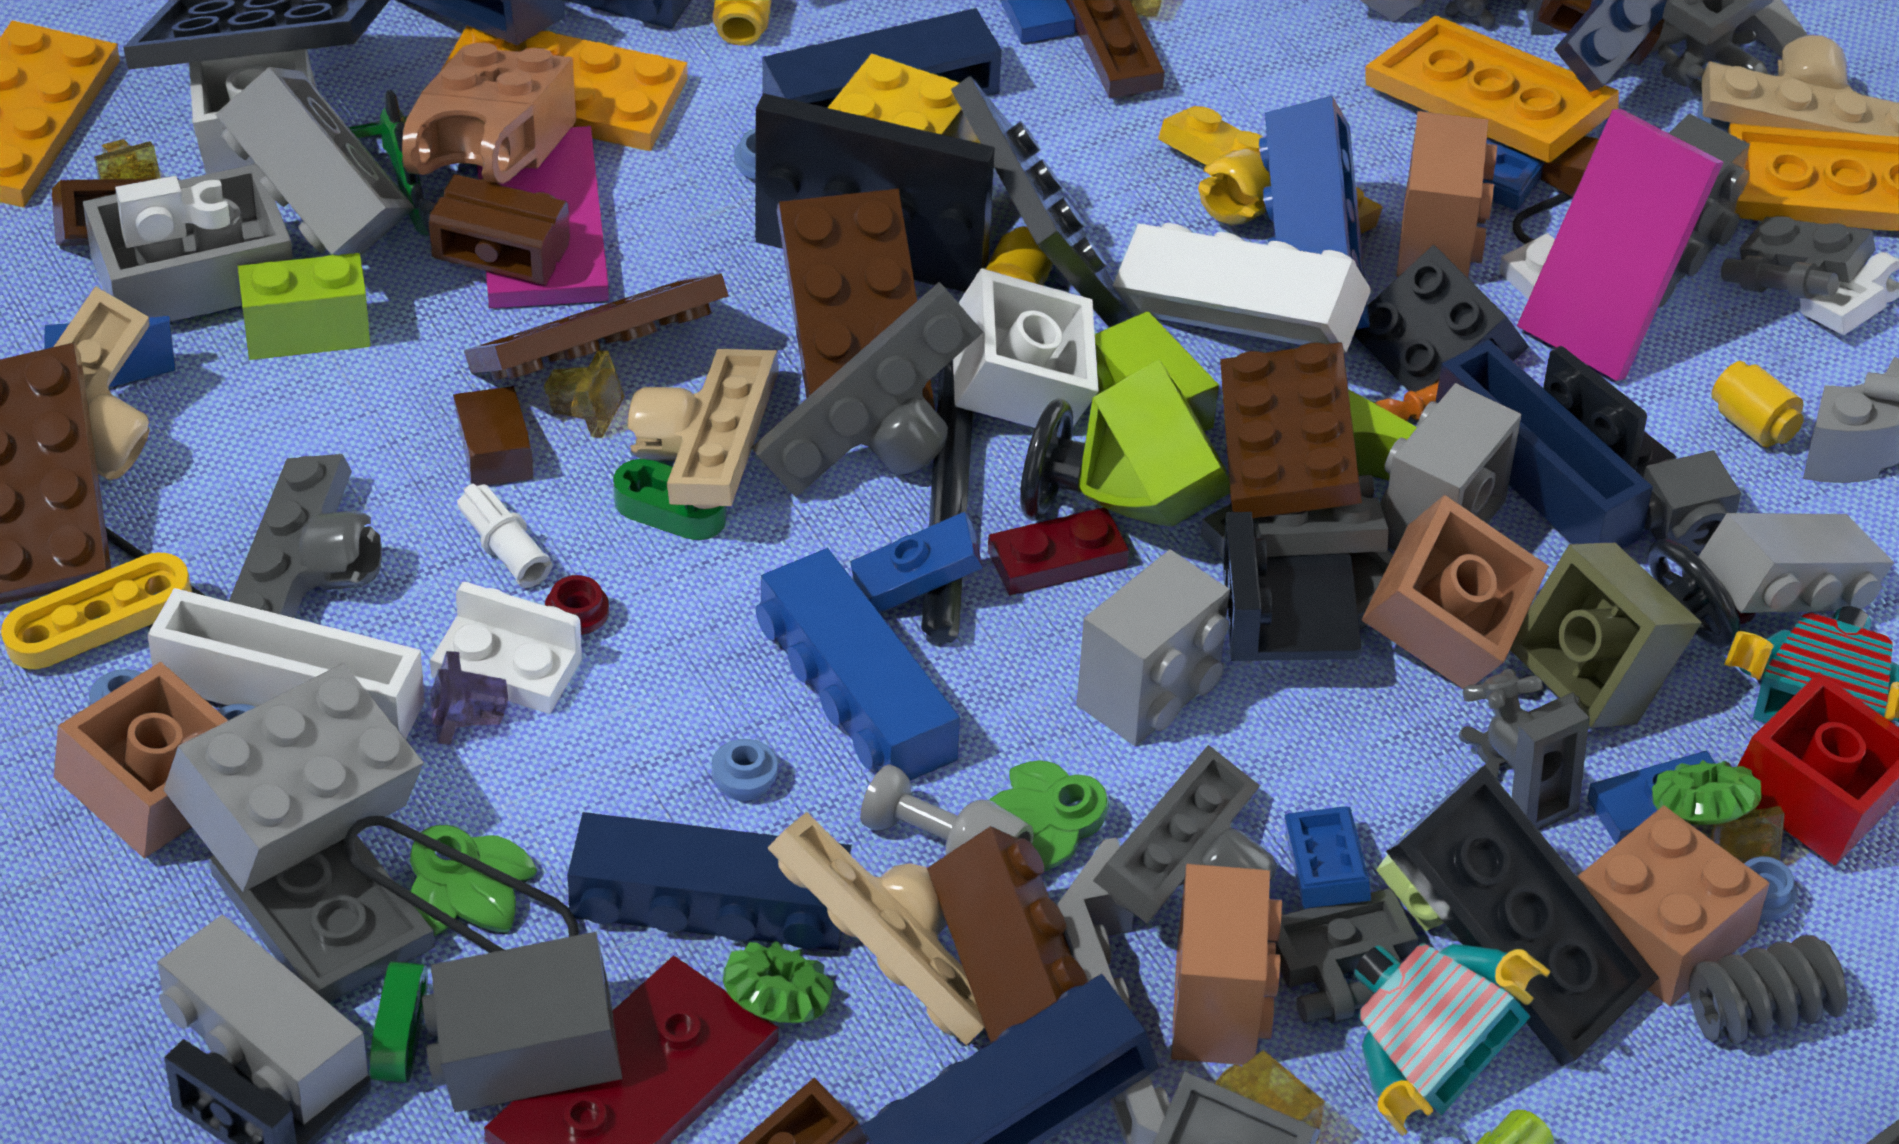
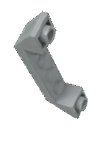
M1117 837L1102 841L1057 906L1066 922V930L1063 932L1071 956L1084 970L1088 982L1102 973L1131 1010L1130 998L1123 978L1113 979L1108 966L1111 961L1108 936L1132 932L1134 913L1119 906L1108 892L1093 881L1107 861L1120 848ZM1147 1076L1110 1100L1125 1144H1153L1170 1105L1164 1088H1154L1150 1076Z

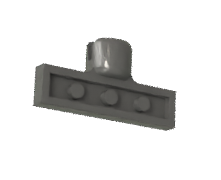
M938 282L751 448L795 497L801 494L849 450L860 444L868 446L894 474H912L925 467L940 453L948 436V427L945 421L923 397L922 390L924 386L984 332L948 290Z
M343 454L303 456L286 459L229 602L295 618L303 597L311 589L318 586L326 590L358 588L367 585L376 578L382 562V543L380 534L371 526L364 527L367 524H371V517L366 513L356 510L337 512L352 473Z
M1208 745L1107 861L1093 881L1108 892L1119 906L1132 911L1147 924L1178 886L1184 884L1186 864L1270 870L1271 881L1278 867L1273 855L1241 830L1231 828V822L1248 803L1260 785Z

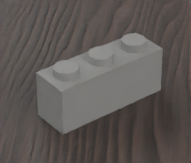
M1727 513L1698 556L1716 575L1729 594L1734 606L1741 613L1836 611L1844 606L1863 609L1878 596L1882 587L1881 581L1894 564L1889 556L1847 514Z
M223 914L157 961L162 988L159 1001L169 1019L182 1029L190 1026L205 1039L211 1052H216L226 1058L233 1067L236 1066L247 1075L255 1086L260 1089L269 1087L278 1092L292 1108L294 1117L303 1125L368 1076L363 1032Z

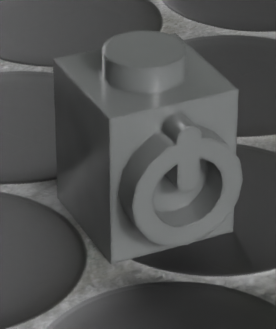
M1712 450L1678 459H1667L1646 466L1644 479L1653 486L1644 529L1650 530L1656 541L1659 539H1672L1683 544L1693 552H1702L1727 513H1737L1741 496L1740 490L1715 451Z

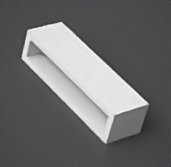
M1138 223L1113 283L1115 290L1135 315L1149 311L1157 319L1300 345L1313 342L1323 344L1342 342L1344 353L1348 351L1371 292L1370 286L1359 271L1355 261L1341 252L1334 250H1325L1322 254L1304 252L1280 241H1270L1267 245L1245 242L1242 238L1227 232H1217L1214 236L1198 234L1174 223H1164L1162 227Z
M176 588L171 592L147 634L152 667L162 662L204 700L224 705L248 704L256 707L342 663L348 667L405 739L425 703L420 649Z

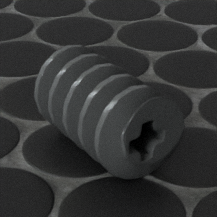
M1813 935L1799 936L1792 943L1785 941L1775 942L1767 950L1752 948L1742 956L1729 954L1718 960L1717 963L1713 961L1700 962L1693 967L1689 977V994L1695 1018L1705 1038L1712 1042L1718 1039L1720 1028L1723 1029L1730 1042L1740 1044L1747 1039V1023L1753 1033L1762 1038L1772 1032L1773 1019L1780 1029L1789 1031L1797 1026L1798 1013L1806 1023L1815 1024L1822 1019L1823 1007L1830 1016L1835 1018L1841 1017L1847 1012V989L1841 964L1831 946L1826 941L1820 940Z

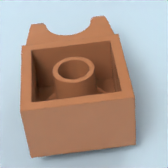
M473 43L463 46L421 92L407 117L402 142L403 163L406 172L409 174L426 175L446 165L468 163L483 167L481 174L485 181L505 183L523 168L537 169L576 122L573 57L552 55L551 51L542 48H530L515 52L497 50V47L490 43Z

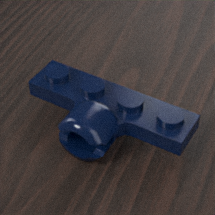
M1592 0L1590 8L1554 50L1589 92L1599 89L1609 81L1661 20L1667 0Z

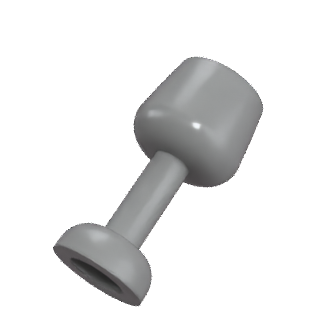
M891 764L882 767L872 779L865 793L860 812L862 825L873 830H887L898 823L899 820H902L947 840L946 855L990 826L1018 839H1026L1033 844V827L993 801L986 799L973 801L965 806L957 816L912 796L911 783L908 776L900 768Z

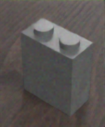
M597 932L431 965L434 993L422 996V1006L429 1037L438 1036L439 1043L427 1045L428 1063L434 1087L447 1085L454 1113L622 1079L609 983Z

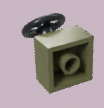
M1659 539L1650 546L1648 563L1652 576L1616 543L1569 544L1528 610L1510 651L1559 698L1572 692L1579 696V707L1590 717V728L1637 724L1695 633L1711 644L1727 647L1732 645L1736 633L1741 631L1737 610L1722 583L1694 552L1677 541ZM1667 558L1682 568V577L1671 572Z

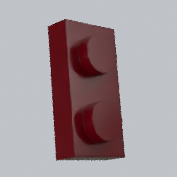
M1104 507L988 535L987 552L1009 596L1128 566L1129 549L1108 509Z

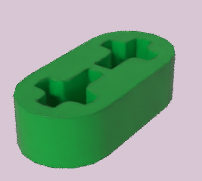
M634 459L623 463L615 471L613 477L615 508L628 519L692 540L712 538L724 529L727 521L726 506L701 509L693 505L669 504L667 482L673 467L654 460Z
M390 961L371 1041V1080L408 1083L411 1078L424 1018L422 996L427 995L428 969L425 964Z

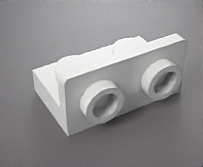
M462 582L456 591L457 616L430 659L431 677L551 714L582 661L580 618L557 607L544 606L505 594L494 588H485L472 583Z

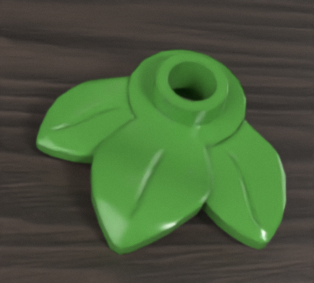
M1041 760L1028 761L1010 768L1009 778L1013 789L1003 790L989 799L1033 827L1034 837L1032 845L1043 861L1044 872L1069 860L1074 855L1079 840L1090 837L1102 827L1109 809L1107 793L1098 780L1087 775L1069 776L1058 764ZM1082 800L1079 804L1075 806H1068L1069 804L1075 801Z
M435 825L421 832L522 882L529 881L536 875L537 869L532 858L524 849L503 837L487 835L471 838L465 831L450 825ZM416 841L413 842L410 851V863L417 878L410 892L454 919L459 916L488 930L500 933L510 932L516 910L513 888L455 860H443L435 854L434 850ZM415 907L433 929L434 937L443 933L448 928L443 923Z

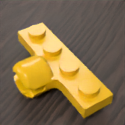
M1194 105L1163 119L1158 140L1206 165L1203 172L1209 174L1210 177L1200 181L1198 190L1201 203L1209 215L1219 222L1233 226L1249 222L1266 212L1263 190L1265 187L1271 186L1270 172H1267L1263 165L1259 149V139L1263 136L1250 131H1242L1223 121L1222 116L1215 110L1203 106ZM1356 186L1360 234H1363L1377 226L1383 206L1365 197L1364 192Z

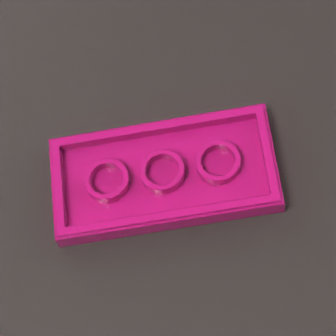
M1613 109L1517 327L1556 348L1563 346L1585 364L1616 381L1626 379L1724 162L1623 109Z
M591 126L571 127L537 169L523 168L509 181L498 183L502 186L531 193L544 192L556 199L567 201L570 228L569 246L559 263L556 262V268L546 286L486 271L489 308L609 301ZM477 165L478 180L483 179L481 174L483 167Z

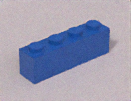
M1328 96L1265 112L1267 136L1259 139V149L1263 165L1267 172H1270L1271 186L1264 188L1263 196L1267 214L1270 220L1274 222L1275 236L1269 237L1268 242L1280 241L1292 245L1299 251L1322 254L1325 250L1341 252L1355 261L1356 266L1365 278L1350 125L1333 96ZM1367 302L1356 330L1370 327Z
M829 548L761 575L760 604L756 605V617L762 632L769 640L776 639L788 655V660L795 676L802 683L807 681L810 683L820 697L822 708L828 720L835 726L841 724L853 740L857 757L866 769L874 768L878 772L885 765L891 764L905 772L911 781L958 760L960 716Z

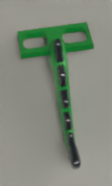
M388 90L385 96V108H383L380 114V121L350 126L348 128L357 138L377 134L382 135V146L391 158L399 188L415 207L409 213V217L421 235L430 236V213L435 204L429 199L424 198L419 174H409L405 170L402 142L404 126L408 115H403L399 110L396 94L393 90Z

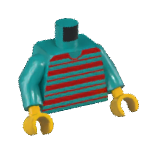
M1844 606L1836 610L1832 619L1815 613L1803 614L1793 630H1780L1766 639L1745 631H1738L1736 633L1724 665L1739 667L1743 673L1757 680L1763 678L1752 719L1767 723L1820 672L1886 719L1899 722V665L1891 661L1893 642L1886 635L1870 631L1871 619L1862 609Z
M1423 943L1417 946L1403 963L1381 945L1373 947L1360 959L1355 968L1354 976L1374 994L1361 1008L1358 1015L1362 1023L1369 1030L1364 1037L1361 1047L1372 1090L1378 1097V1110L1401 1136L1408 1133L1404 1127V1122L1412 1112L1421 1109L1429 1116L1434 1108L1440 1115H1443L1531 1017L1515 998L1523 1004L1529 1005L1534 998L1525 991L1528 982L1539 974L1548 977L1550 971L1527 952L1516 949L1506 953L1498 949L1451 944L1439 952Z

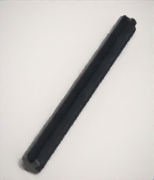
M953 361L949 362L939 373L937 413L948 427V436L944 447L933 459L928 527L962 512L967 514L973 411L955 407ZM962 578L923 595L921 629L926 633V640L931 644L938 645L942 641L952 643L959 634Z

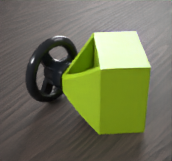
M1158 359L1092 398L1085 443L1072 440L1073 412L1071 405L1066 400L1054 399L1045 407L1036 424L1028 447L1021 480L1020 505L1022 513L1027 519L1037 521L1043 518L1050 510L1060 488L1077 494L1083 493L1089 500L1128 518L1173 527L1230 494L1229 473L1178 384Z

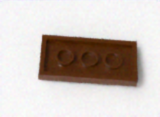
M899 189L778 202L777 216L806 398L917 302ZM929 380L924 386L922 393L924 399L935 410L931 380Z
M722 273L684 278L465 349L464 353L471 373L490 372L493 381L506 377L513 379L544 369L541 357L547 356L549 362L564 358L565 360H571L601 350L598 341L600 338H603L604 343L608 344L619 340L626 342L657 332L655 320H658L660 326L674 322L680 324L713 313L710 302L728 297L729 295Z
M74 342L0 359L1 605L53 593L112 569L81 353Z
M1313 342L1304 344L1296 349L1267 353L1249 351L1236 357L1220 359L1233 512H1252V517L1258 518L1361 504L1362 499L1342 342L1331 344Z

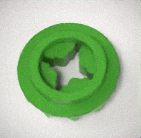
M1702 760L1699 764L1695 765L1680 763L1675 767V770H1666L1658 774L1657 783L1652 786L1653 804L1657 809H1660L1663 805L1689 824L1714 825L1726 823L1741 817L1759 805L1761 801V780L1753 777L1750 769L1743 766L1731 767V764L1727 761L1712 764Z
M776 941L769 948L757 942H749L744 950L732 951L723 972L724 987L736 1003L761 1018L783 1023H803L823 1015L829 1007L834 982L824 975L823 963L806 960L802 949L795 951L785 950Z

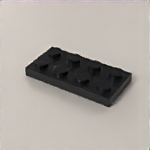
M1485 765L1470 773L1386 851L1462 945L1498 949L1506 953L1521 949L1550 971L1548 977L1539 974L1528 982L1525 991L1534 998L1529 1005L1523 1004L1517 998L1515 999L1531 1016L1526 1021V1024L1561 1066L1576 1061L1659 978Z

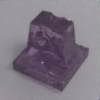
M446 651L441 669L437 671L430 692L433 725H436L438 744L451 745L455 730L458 727L500 725L504 717L505 708L508 705L506 679L461 671L460 654L455 651Z

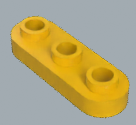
M150 553L15 608L7 615L1 627V636L8 657L14 664L22 668L42 669L154 624L174 588L192 592L185 563L177 556L169 553Z

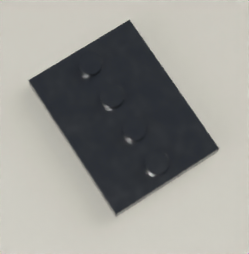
M169 0L134 35L123 49L128 70L355 44L390 0Z
M971 76L952 88L953 95L980 143L995 147L994 168L1036 244L1082 297L1092 299L1093 310L1109 328L1133 318L1126 303L1113 287L1114 282L1105 268L1107 266L1106 262L1092 241L1087 237L1083 230L1085 226L1081 218L1062 193L1061 189L1063 187L1045 160L1037 156L1036 153L1041 151V148L1025 124L1020 121L1012 126Z
M763 93L756 106L755 242L783 249L777 216L778 202L899 189L914 280L932 285L940 282L945 288L966 292L980 269H986L989 261L995 147Z

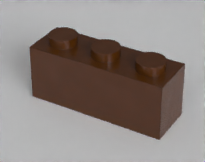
M990 826L927 868L990 1043L997 1040L1000 1034L1007 1028L1015 1024L1024 1023L1057 1002L1060 996L1067 990L1076 986H1082L1088 982L1084 970L1071 956L1063 932L1066 930L1064 916L1058 906L1048 896L1041 874L1044 873L1043 861L1029 841L1023 838L1018 839Z

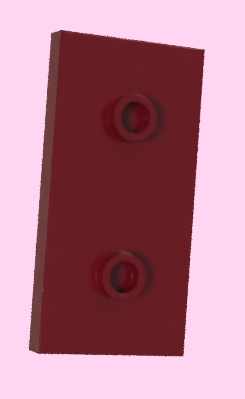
M673 955L613 1010L622 1079L512 1101L484 1127L485 1142L487 1144H671L778 1043L779 1027L769 1020L761 1018L741 1007L731 998L727 991Z

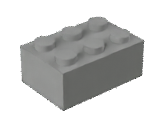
M268 67L215 114L226 127L221 133L225 142L242 159L252 158L265 174L260 179L264 189L281 206L285 207L288 203L303 220L299 225L301 233L321 253L328 250L331 255L363 254L415 209L302 71Z
M257 164L179 180L180 189L191 187L207 180H220L223 201H227L230 224L220 229H204L193 223H185L187 237L126 248L123 239L116 194L83 201L90 254L103 291L148 317L169 316L170 322L242 306L238 274L239 265L293 260L291 239L277 204L260 182V179L265 174Z
M342 663L179 745L163 791L241 891L245 892L343 840L348 829L356 821L367 816L386 817L405 807L424 762L348 667Z

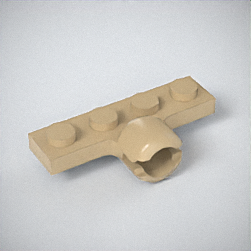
M1822 35L1802 36L1788 43L1782 51V59L1777 62L1778 76L1709 61L1701 77L1703 117L1735 124L1899 137V102L1861 95L1853 91L1848 84L1847 60L1844 50L1832 39Z
M95 286L54 347L74 342L81 353L97 471L104 478L114 480L122 477L137 460L146 444L150 430L147 415L113 396L108 388L149 328V317Z
M717 349L703 388L698 393L693 394L685 388L643 387L635 391L628 413V429L634 432L637 438L635 445H630L631 451L634 456L640 459L675 461L667 482L669 504L693 505L701 509L732 506L752 450L751 447L754 444L779 372L777 350Z
M808 812L788 826L771 843L768 849L778 858V864L783 874L795 885L808 888L828 908V915L834 925L846 935L857 937L877 957L878 966L886 977L899 986H906L927 1006L926 1010L929 1018L941 1031L951 1036H957L967 1046L985 1028L963 966L938 940L937 935L946 927L947 922L927 867L912 863L896 865L887 870L881 877H875L866 871Z

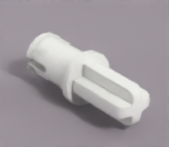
M472 483L465 487L464 494L457 500V506L481 536V547L485 552L492 556L497 555L517 579L516 582L520 587H534L545 580L553 567L551 559L546 553H543L526 532L527 523L521 515L514 512L510 513L487 485L476 486Z

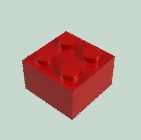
M1818 672L1752 736L1737 767L1743 766L1750 769L1753 777L1761 780V801L1755 810L1836 866L1899 801V727Z

